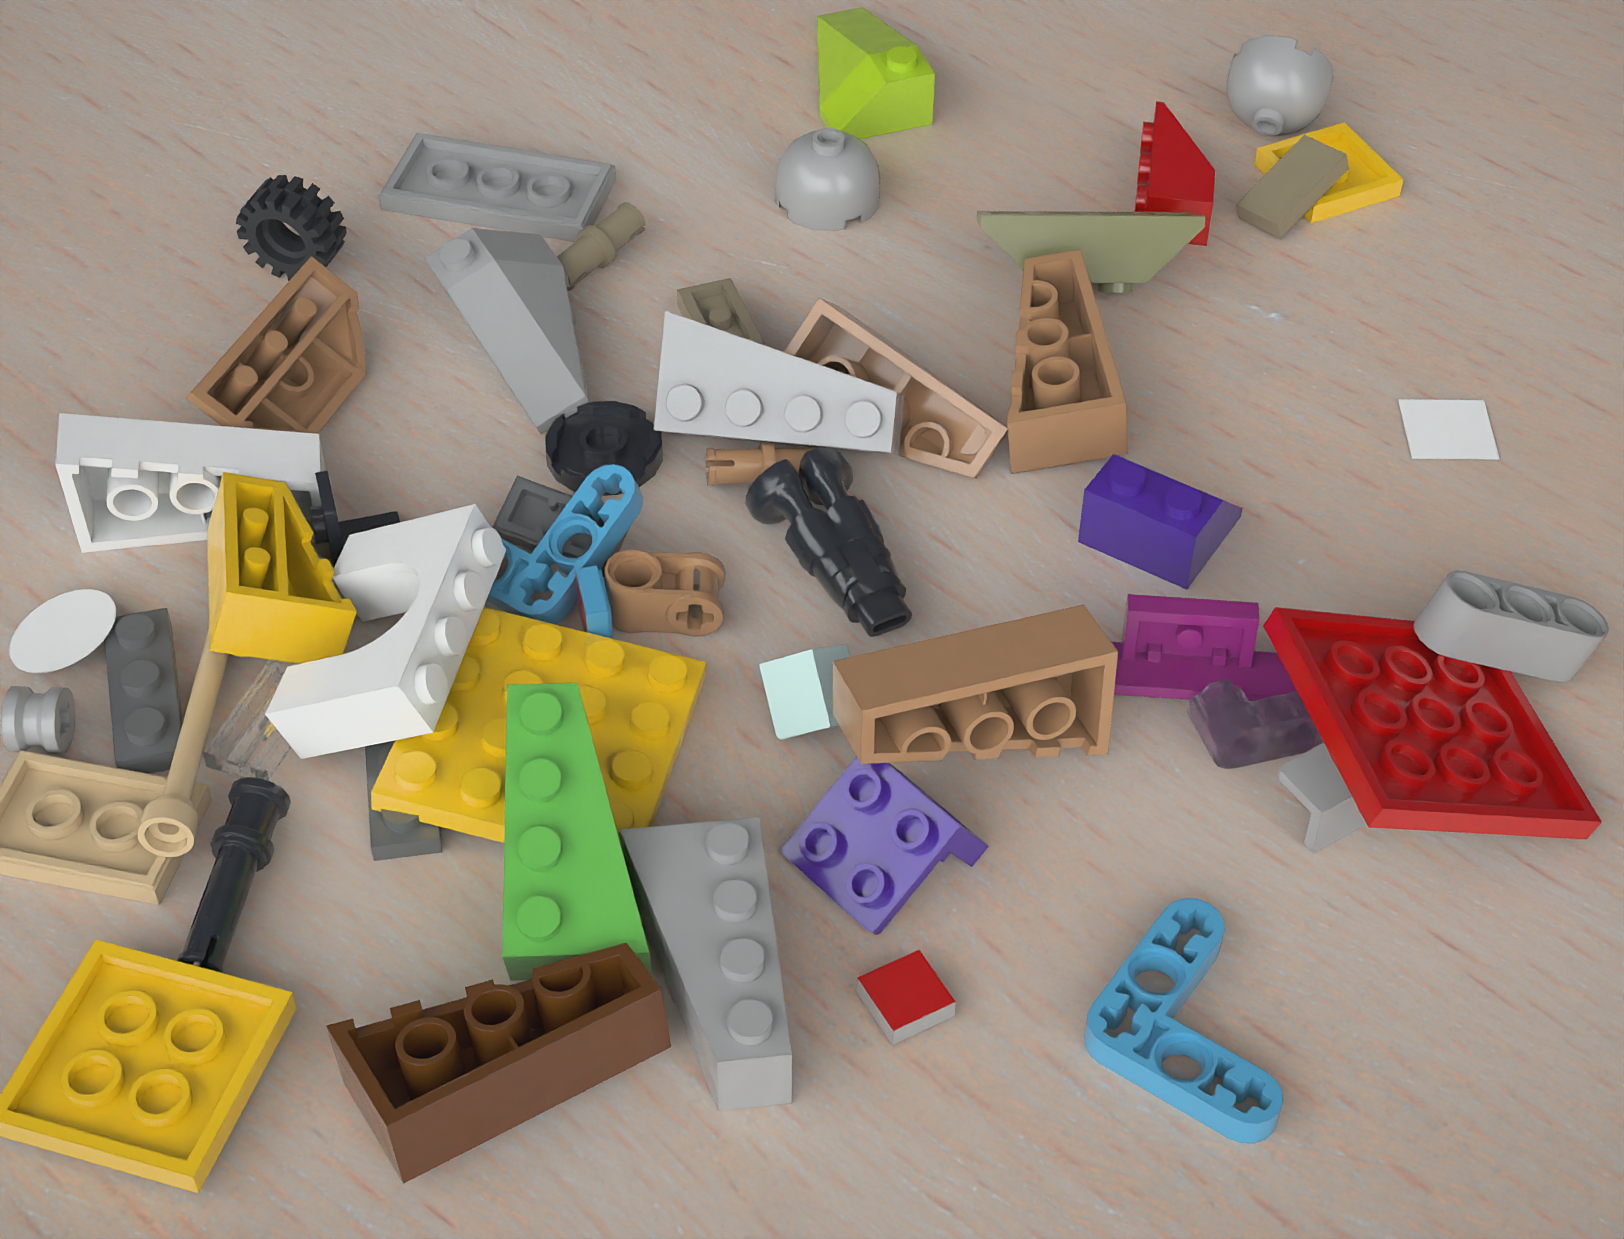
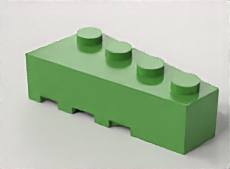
M578 683L507 685L502 958L510 981L532 979L533 968L627 943L653 977L648 945Z

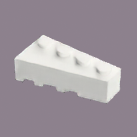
M59 413L55 465L82 553L208 540V526L223 472L286 482L310 528L313 529L309 507L321 505L315 473L326 471L319 434Z

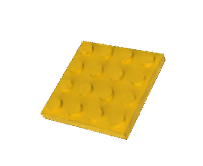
M483 607L434 732L395 740L371 791L372 810L381 812V809L419 815V821L504 843L507 685L578 683L619 841V830L652 827L702 689L707 662Z

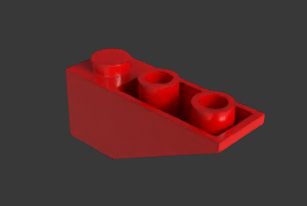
M1156 101L1154 121H1143L1134 212H1198L1205 216V228L1188 244L1207 246L1214 201L1215 169L1164 102Z

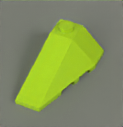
M863 7L817 16L819 116L826 128H834L852 134L859 139H865L932 125L935 72L916 44Z

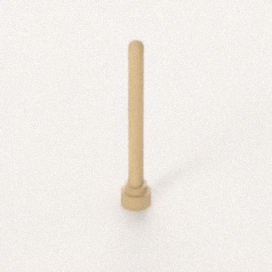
M209 629L163 795H160L145 807L138 829V840L141 845L149 852L162 857H178L189 852L194 845L199 826V816L190 800L229 655L228 653L210 651Z

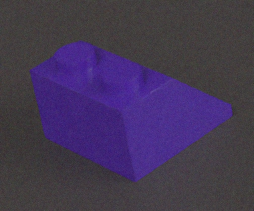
M1113 454L1084 489L1078 542L1187 590L1240 519L1243 508Z

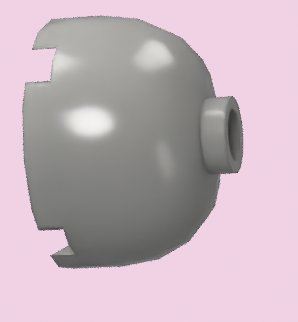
M1262 36L1249 39L1242 44L1240 53L1234 54L1228 72L1226 89L1232 111L1244 124L1266 136L1284 135L1299 132L1319 117L1330 94L1334 79L1332 65L1322 52L1313 47L1312 53L1309 55L1305 51L1296 49L1298 40L1290 37Z
M823 128L809 132L795 139L779 159L775 183V202L778 208L782 205L787 209V218L790 221L812 230L846 229V220L855 219L860 215L861 223L869 220L879 208L881 179L879 165L867 144L852 134L834 128Z

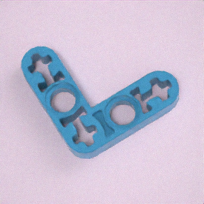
M615 464L604 465L593 470L583 481L532 554L501 538L506 549L504 558L508 559V567L506 572L493 582L486 601L511 614L555 625L560 623L578 601L575 569L597 565L598 570L601 569L642 509L643 494L632 474L626 468ZM621 489L623 497L619 501L609 499L604 504L601 497L606 492L616 494ZM600 517L604 522L603 527H599L596 524ZM581 533L592 536L590 549L584 555L578 558L562 556V548L570 537ZM555 564L567 577L564 578L558 570L553 574L550 569L551 565ZM550 589L553 594L547 602L542 599H537L533 602L530 598L536 590L545 593Z
M1193 898L1180 899L1172 902L1164 909L1091 1005L1087 1014L1084 1033L1085 1047L1090 1056L1101 1065L1221 1135L1239 1143L1254 1144L1266 1140L1275 1131L1283 1104L1282 1089L1276 1079L1263 1069L1173 1019L1216 961L1225 931L1224 919L1211 904ZM1192 928L1202 932V935L1195 934L1191 937L1183 949L1182 956L1175 952L1179 933L1187 934ZM1148 970L1159 971L1170 977L1175 987L1165 993H1152L1143 989L1135 977ZM1128 1007L1135 1012L1130 1033L1122 1032L1117 1038L1106 1034V1029L1115 1030L1119 1027L1127 1015ZM1173 1055H1184L1196 1061L1202 1073L1197 1078L1191 1080H1179L1165 1071L1162 1062L1167 1057ZM1218 1076L1223 1079L1222 1086L1217 1084L1214 1096H1210L1208 1094L1213 1085L1214 1077ZM1247 1097L1254 1098L1259 1102V1107L1253 1106L1246 1113L1234 1107L1235 1102L1242 1103Z

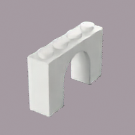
M476 504L349 535L334 567L333 583L345 599L350 598L357 611L356 614L362 622L406 613L385 634L362 648L346 654L286 668L265 715L300 759L434 732L506 552L500 535L488 524Z

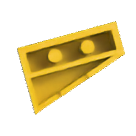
M227 472L222 474L208 526L210 651L228 653L239 657L249 656L298 664L338 656L344 653L357 611L350 598L341 599L332 583L335 571L328 559H319L311 544L313 531L286 482Z

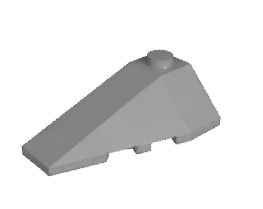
M471 228L425 257L451 301L540 434L547 431L553 421L565 413L566 419L577 412V406L589 403L582 355L577 347L573 326L576 325L574 310L569 302L567 287H570L568 274L541 235Z

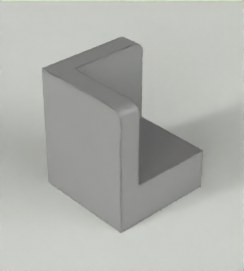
M1324 743L1280 767L1279 781L1311 812L1304 844L1313 853L1319 852L1366 825Z

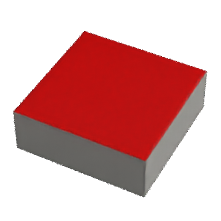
M920 950L857 977L858 995L892 1045L955 1016L956 1001Z

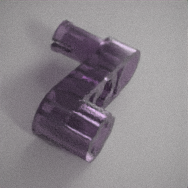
M1223 680L1208 684L1199 694L1192 697L1187 705V713L1212 760L1220 768H1239L1302 754L1324 743L1297 691L1248 701L1241 687L1234 686L1230 680Z

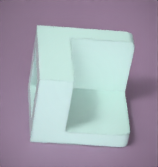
M847 644L811 649L759 664L778 739L792 738L839 726L833 715V661L850 657Z

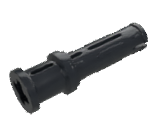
M239 778L232 784L228 795L232 806L226 823L215 830L210 843L216 860L182 953L177 958L179 962L193 965L194 962H199L198 967L220 973L224 969L223 963L255 872L264 869L270 863L274 853V846L270 840L277 820L286 816L291 804L290 797L283 788L262 778Z

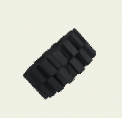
M278 175L274 180L271 177L268 178L241 208L236 218V224L240 225V228L237 230L238 238L248 240L243 248L248 255L256 252L260 256L255 263L261 268L267 263L273 267L272 275L280 278L284 272H287L288 281L291 280L311 256L327 267L345 243L343 238L347 234L346 227L340 225L344 220L341 211L331 212L330 210L335 202L329 195L322 200L317 196V193L320 191L319 187L312 183L306 189L303 187V178L296 176L290 182L286 175ZM284 223L291 226L299 235L288 229Z

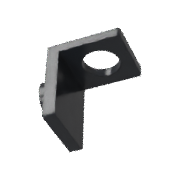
M328 471L315 473L321 505L309 507L316 544L329 542L334 567L349 535L400 523L397 511L338 522Z

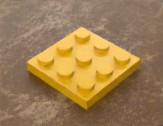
M95 939L0 1094V1136L199 1193L297 1010L293 992Z

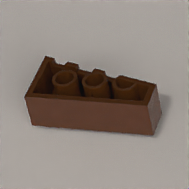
M627 943L533 968L532 979L516 984H494L492 979L465 987L467 997L422 1009L420 1000L390 1008L392 1018L356 1028L353 1018L326 1026L343 1083L403 1184L671 1047L662 989Z

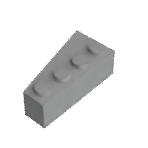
M760 817L619 830L621 848L637 908L642 918V927L651 948L654 947L665 973V983L673 1002H677L687 1026V1036L718 1111L792 1104V1048Z

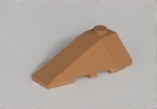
M818 298L784 350L785 353L882 386L905 396L899 455L897 456L972 478H978L1008 433L1007 427L885 337L840 306Z

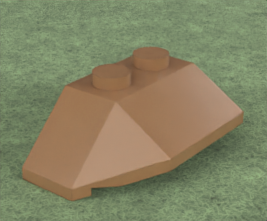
M311 256L195 386L186 399L221 426L318 434L367 374L363 336L357 315L359 310L358 293Z

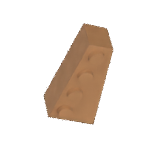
M1081 249L1025 259L1019 307L1020 322L1019 330L1016 333L1015 368L1012 372L1011 406L1008 409L1007 418L1011 474L1108 458L1113 454L1117 456L1128 454L1126 400Z
M1084 604L834 660L833 715L861 764L942 761L948 752L968 751L975 760L998 759L1001 750L1029 749L1034 757H1059L1062 748L1082 747L1087 756L1108 755L1118 651Z

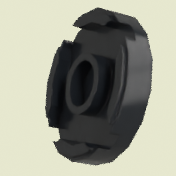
M595 401L577 406L578 413L570 415L566 419L565 413L553 421L545 435L548 469L556 481L574 492L578 490L593 470L604 465L613 464L626 468L632 474L638 486L641 487L656 475L663 461L662 433L654 430V424L646 419V412L634 405L617 401ZM620 489L616 494L606 492L603 496L622 494V491Z

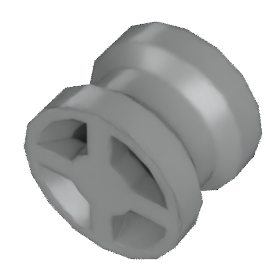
M11 686L7 690L1 711V732L6 749L18 752L19 750L27 751L32 745L43 746L47 752L66 753L70 748L75 729V703L70 689L51 687L44 694L34 693L30 687Z

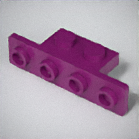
M1127 595L1122 641L1112 642L1118 651L1114 695L1274 705L1280 707H1304V703L1283 663L1280 661L1276 652L1254 651L1260 620L1257 602Z

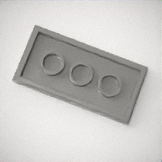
M416 133L380 192L379 198L381 210L511 232L538 234L542 237L576 242L578 232L588 225H594L616 181L615 165Z

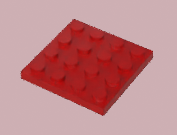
M1281 607L1273 609L1263 627L1368 828L1588 839L1601 824V819L1511 671L1449 658L1434 652L1418 638L1414 630L1415 621Z

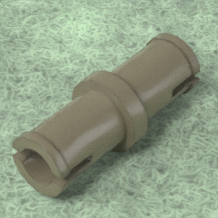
M624 202L596 226H586L578 232L577 241L557 256L568 274L570 287H567L568 291L573 289L575 284L595 268H604L615 260L616 251L636 235L645 231L643 226L646 224L643 215L634 205Z

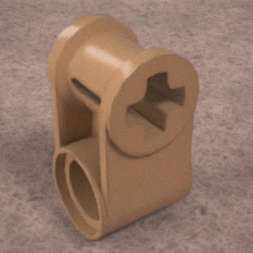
M628 549L615 553L607 560L605 566V587L611 608L612 627L627 633H679L694 637L705 636L715 632L722 625L724 619L723 606L718 600V592L723 587L726 578L724 565L718 558L702 552L665 553ZM695 570L700 571V584H693ZM693 604L699 605L698 618H693L692 616Z

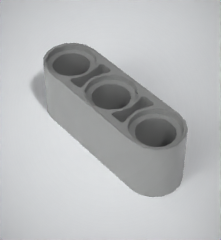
M1458 570L1452 571L1447 575L1414 622V630L1418 638L1428 648L1440 655L1555 682H1568L1572 680L1609 632L1608 623L1603 615L1583 600Z

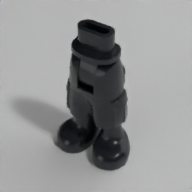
M815 448L807 451L800 461L799 474L788 459L774 463L755 479L747 492L745 504L752 517L762 524L772 525L780 523L785 519L791 523L787 529L785 540L799 560L798 562L802 568L811 576L816 577L832 600L844 610L849 621L861 623L870 637L882 635L907 624L912 618V612L903 600L906 595V587L898 577L891 559V553L884 545L880 525L877 524L866 502L863 499L859 500L856 496H849L847 494L853 481V471L843 455L834 449ZM810 501L816 505H824L827 512L814 508Z

